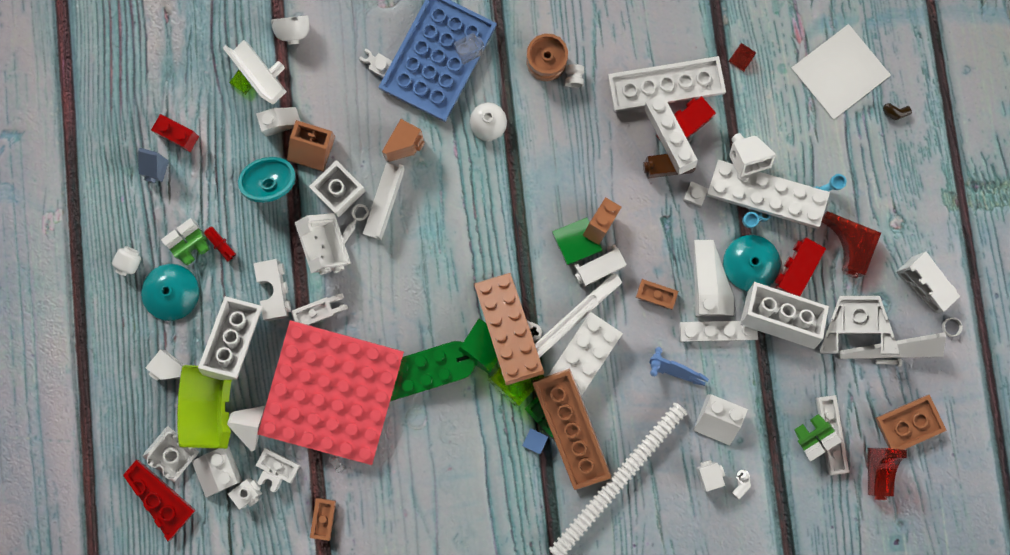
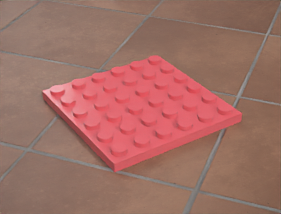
M290 320L257 435L372 465L404 351Z

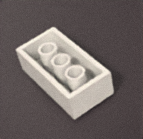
M754 282L747 292L740 325L815 349L823 340L829 306Z
M590 312L548 376L570 368L580 396H582L623 333Z

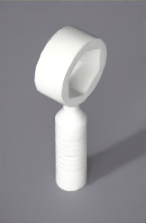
M357 204L353 207L352 216L354 220L351 224H348L342 234L344 244L354 231L357 221L364 222L368 219L369 210L365 205ZM358 208H365L367 213L363 218L356 217L355 212Z

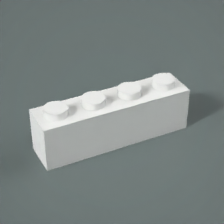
M661 94L646 101L645 112L678 175L695 168L698 159L664 95Z

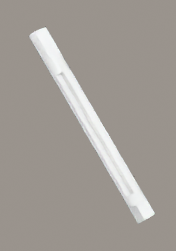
M616 273L609 276L535 343L539 358L622 284L621 279Z

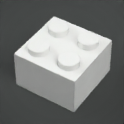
M337 160L309 186L338 217L366 192L364 187Z

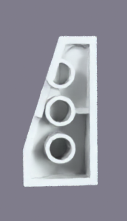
M694 240L695 316H734V296L714 240Z

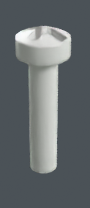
M902 359L876 360L875 363L901 367Z

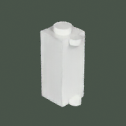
M615 244L611 246L613 251L579 267L578 263L574 264L577 272L575 278L579 285L583 284L585 288L627 266Z

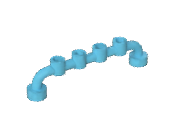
M836 174L830 178L828 184L814 188L824 191L841 190L846 186L847 180L842 174ZM748 212L743 216L742 222L745 227L753 228L760 221L766 222L772 215L766 214L767 218H764L761 212L758 214Z

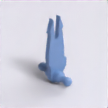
M657 347L655 354L650 358L649 363L652 368L650 374L653 377L657 376L658 372L662 374L667 373L693 382V384L703 386L709 380L703 374L697 373L680 363L662 358L661 353L663 350L661 347Z

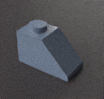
M139 148V174L147 182H163L169 160L158 152Z

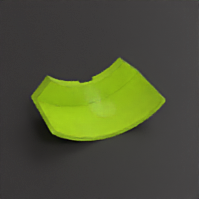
M182 366L177 406V435L180 447L228 448L231 430L227 425L229 412H225V402H229L232 380H219L204 376L199 371L198 366Z

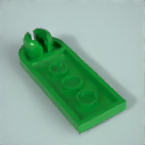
M452 341L402 357L390 402L469 377L476 366L474 360L471 358L460 362L457 360L460 357L467 356L459 351L463 342Z

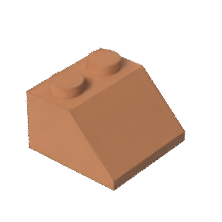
M400 119L382 150L385 160L388 162L415 155L417 150L420 151L425 142L423 141L421 129Z

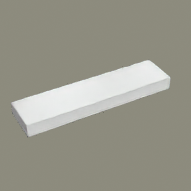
M833 395L815 398L818 414L826 422L829 421L843 440L825 452L828 475L849 473L837 397Z

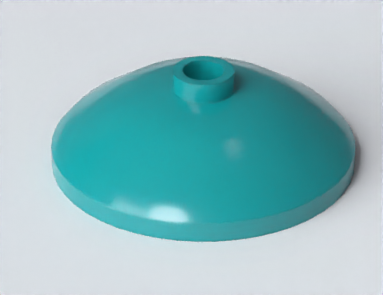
M265 157L253 161L242 170L238 178V187L242 195L248 200L260 203L271 202L283 197L291 190L295 183L296 175L293 166L285 159Z
M746 235L734 240L726 249L723 257V268L728 280L735 287L743 291H749L754 282L770 286L780 272L781 261L777 249L769 240L761 236ZM753 258L757 259V265L752 263Z
M165 264L152 270L145 278L141 290L142 301L147 311L154 317L165 321L179 320L190 314L197 305L200 294L199 284L194 274L187 268L177 264ZM165 288H169L168 294L164 293Z

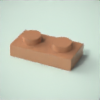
M641 279L635 298L672 310L679 291Z
M316 498L310 538L330 541L336 500Z

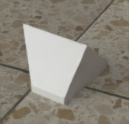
M265 406L234 411L230 414L227 423L251 452L255 450L259 435L257 434Z

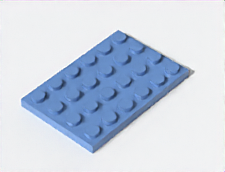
M425 0L378 87L379 90L446 123L497 23L451 0Z

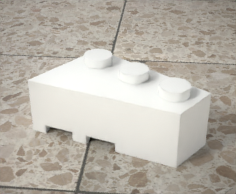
M926 251L911 257L897 271L902 279L936 314L944 312L960 297L956 288L951 285Z

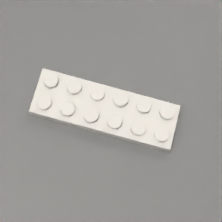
M719 56L608 74L614 112L643 108L646 101L661 94L664 95L668 103L692 100L693 98L698 99L701 96L705 98L726 93Z
M718 160L707 197L819 229L830 192L762 172L740 177L734 164Z

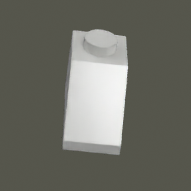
M296 107L272 108L256 113L261 131L266 137L293 129L295 121H300Z
M160 349L146 366V369L150 371L149 375L157 381L159 379L173 380L180 379L181 368L184 364L166 350Z

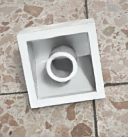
M709 394L706 396L693 431L730 446L742 426L748 409Z
M229 446L227 449L218 448L192 461L205 497L243 482Z

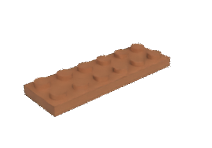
M511 273L475 283L474 286L506 386L544 374Z
M570 368L534 380V389L574 490L611 479V473Z

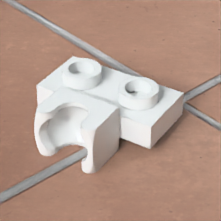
M264 448L256 464L257 467L264 470L257 484L262 485L267 479H270L272 481L270 490L276 492L282 480L292 483L300 465L268 448Z

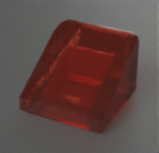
M740 43L728 62L744 72L756 55V52Z

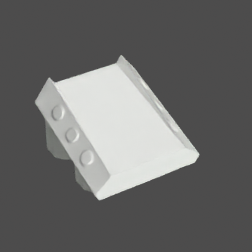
M167 426L142 457L147 460L149 466L157 468L163 473V476L175 482L198 455L199 451L195 448L180 447L177 433Z

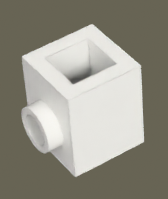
M707 460L701 462V466L696 468L704 491L707 492L725 486L723 480L725 472L722 465Z
M249 478L229 492L228 495L240 510L247 505L251 507L259 501L258 497L262 494L260 491L261 486L257 484L255 479Z

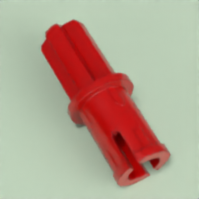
M211 226L205 230L204 234L214 245L213 248L217 249L227 262L236 256V253L226 243L227 240L223 239L214 227Z

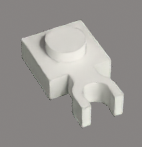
M365 49L364 51L369 57L364 59L360 56L359 60L365 64H370L368 69L383 79L392 61L380 53L374 57L368 49Z

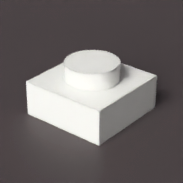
M690 182L683 200L701 207L709 188Z

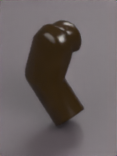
M891 103L883 106L885 115L893 120H899L912 114L910 106L901 109Z

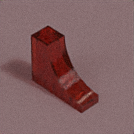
M825 212L821 222L836 233L843 247L844 263L842 271L847 272L846 275L852 278L865 276L881 232L831 212Z
M867 448L868 495L875 496V500H887V496L894 497L896 472L900 462L907 458V450Z

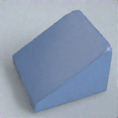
M530 428L522 446L541 454L548 436Z

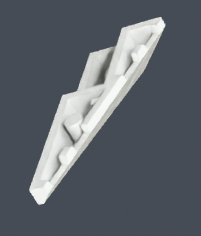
M946 333L898 340L896 343L900 355H881V344L841 350L838 356L839 359L943 357Z

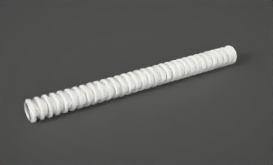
M673 403V407L669 408V412H665V417H661V421L657 422L658 425L653 426V431L650 430V434L645 436L646 439L641 440V445L638 444V448L633 450L634 453L629 454L630 457L625 459V463L622 462V467L617 468L618 471L613 473L614 476L611 477L609 482H605L606 485L601 487V491L598 490V495L593 496L594 499L589 501V505L586 504V509H582V513L577 515L578 518L573 519L574 523H570V527L565 529L566 532L561 533L562 537H558V541L553 543L554 546L549 547L553 555H567V551H571V546L576 545L575 542L580 540L579 537H583V532L588 531L587 528L592 526L591 523H595V518L600 517L599 514L604 512L603 509L608 507L607 504L612 503L611 500L616 498L615 495L620 493L619 490L624 489L623 486L628 484L627 481L632 479L631 476H635V472L640 470L639 467L644 465L643 462L648 461V456L651 457V453H655V448L660 447L659 444L664 442L663 439H667V434H671V430L675 429V425H679L678 421L683 420V416L687 415V411L678 403Z

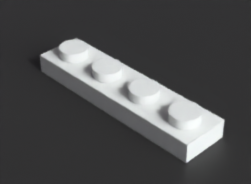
M741 321L679 323L680 342L758 340V331L740 325Z

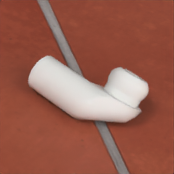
M739 470L737 473L738 487L732 492L737 499H740L751 487L750 475L746 470Z

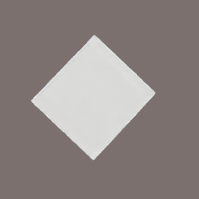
M849 24L791 67L833 119L891 76Z

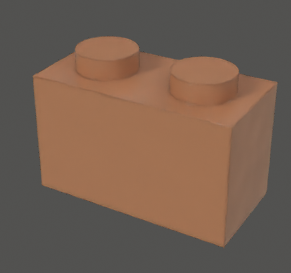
M605 197L583 236L600 245L622 207Z

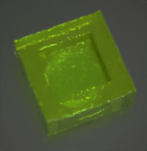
M240 70L237 71L229 82L245 95L252 87Z

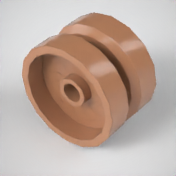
M554 34L536 36L527 48L526 65L531 75L541 81H552L564 73L568 60L566 43Z

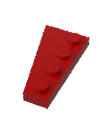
M135 460L123 474L135 494L143 502L145 509L154 518L157 527H160L164 533L166 540L170 541L196 510L140 460Z

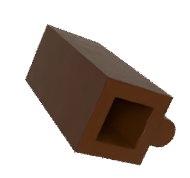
M668 154L647 156L645 162H643L644 174L647 173L648 179L678 175ZM693 168V169H691V170H689V171H686V172H684V173H682V174L693 173L696 168Z

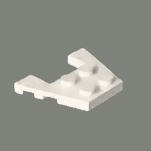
M839 296L824 342L820 348L821 354H839V334L881 335V355H900L880 296Z

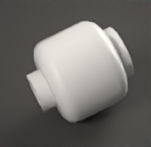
M128 246L118 249L112 261L113 267L116 268L115 272L123 276L134 274L141 262V257L138 255L139 252Z

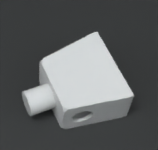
M738 133L732 137L733 143L729 155L740 177L772 167L776 154L757 136L744 138Z

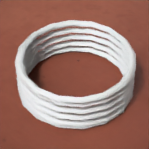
M948 318L942 323V331L949 337L957 336L962 332L963 325L957 318ZM950 319L955 320L959 325V331L955 335L949 334L945 329V324Z

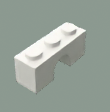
M277 259L254 263L257 283H271L274 289L273 295L269 299L260 301V305L263 307V320L272 321L288 318L289 312H291V304L286 299L288 286L286 282H283L282 275L285 274L283 263L280 264V261Z

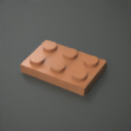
M925 395L875 418L891 454H896L947 431L930 395Z

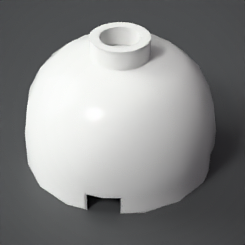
M308 15L271 20L275 36L281 41H287L288 45L299 44V40L305 38L309 32Z
M482 103L475 107L471 113L470 127L473 134L480 140L493 141L501 137L506 130V114L495 103Z

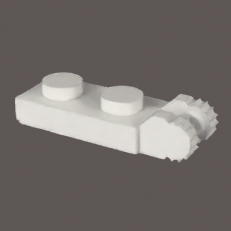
M343 293L330 298L326 297L292 310L291 313L294 321L312 325L347 310V305H340L332 309L330 304L344 298Z

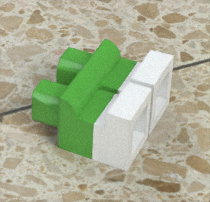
M191 218L177 227V230H173L161 239L164 245L173 253V256L187 266L195 260L190 253L194 249H197L201 255L210 250L206 242L208 240L197 222Z
M819 414L810 419L816 428L809 433L804 424L794 429L799 438L798 443L803 448L810 462L825 453L826 450H830L843 441L829 421L826 422Z

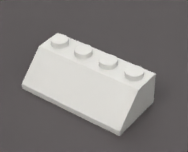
M224 297L198 366L202 375L219 380L237 379L261 314L262 306Z

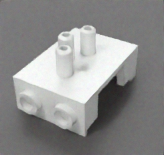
M335 213L307 215L295 222L311 273L319 272L320 275H323L332 270L333 273L345 270L344 267L351 264Z

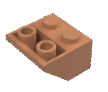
M296 120L289 140L287 160L324 172L335 140L334 133L330 130Z

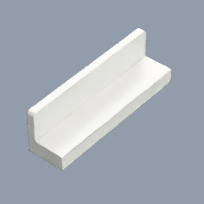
M243 40L234 50L226 45L223 47L261 98L274 105L287 92L248 42Z
M386 163L363 235L382 241L405 171L403 165L399 164V166Z

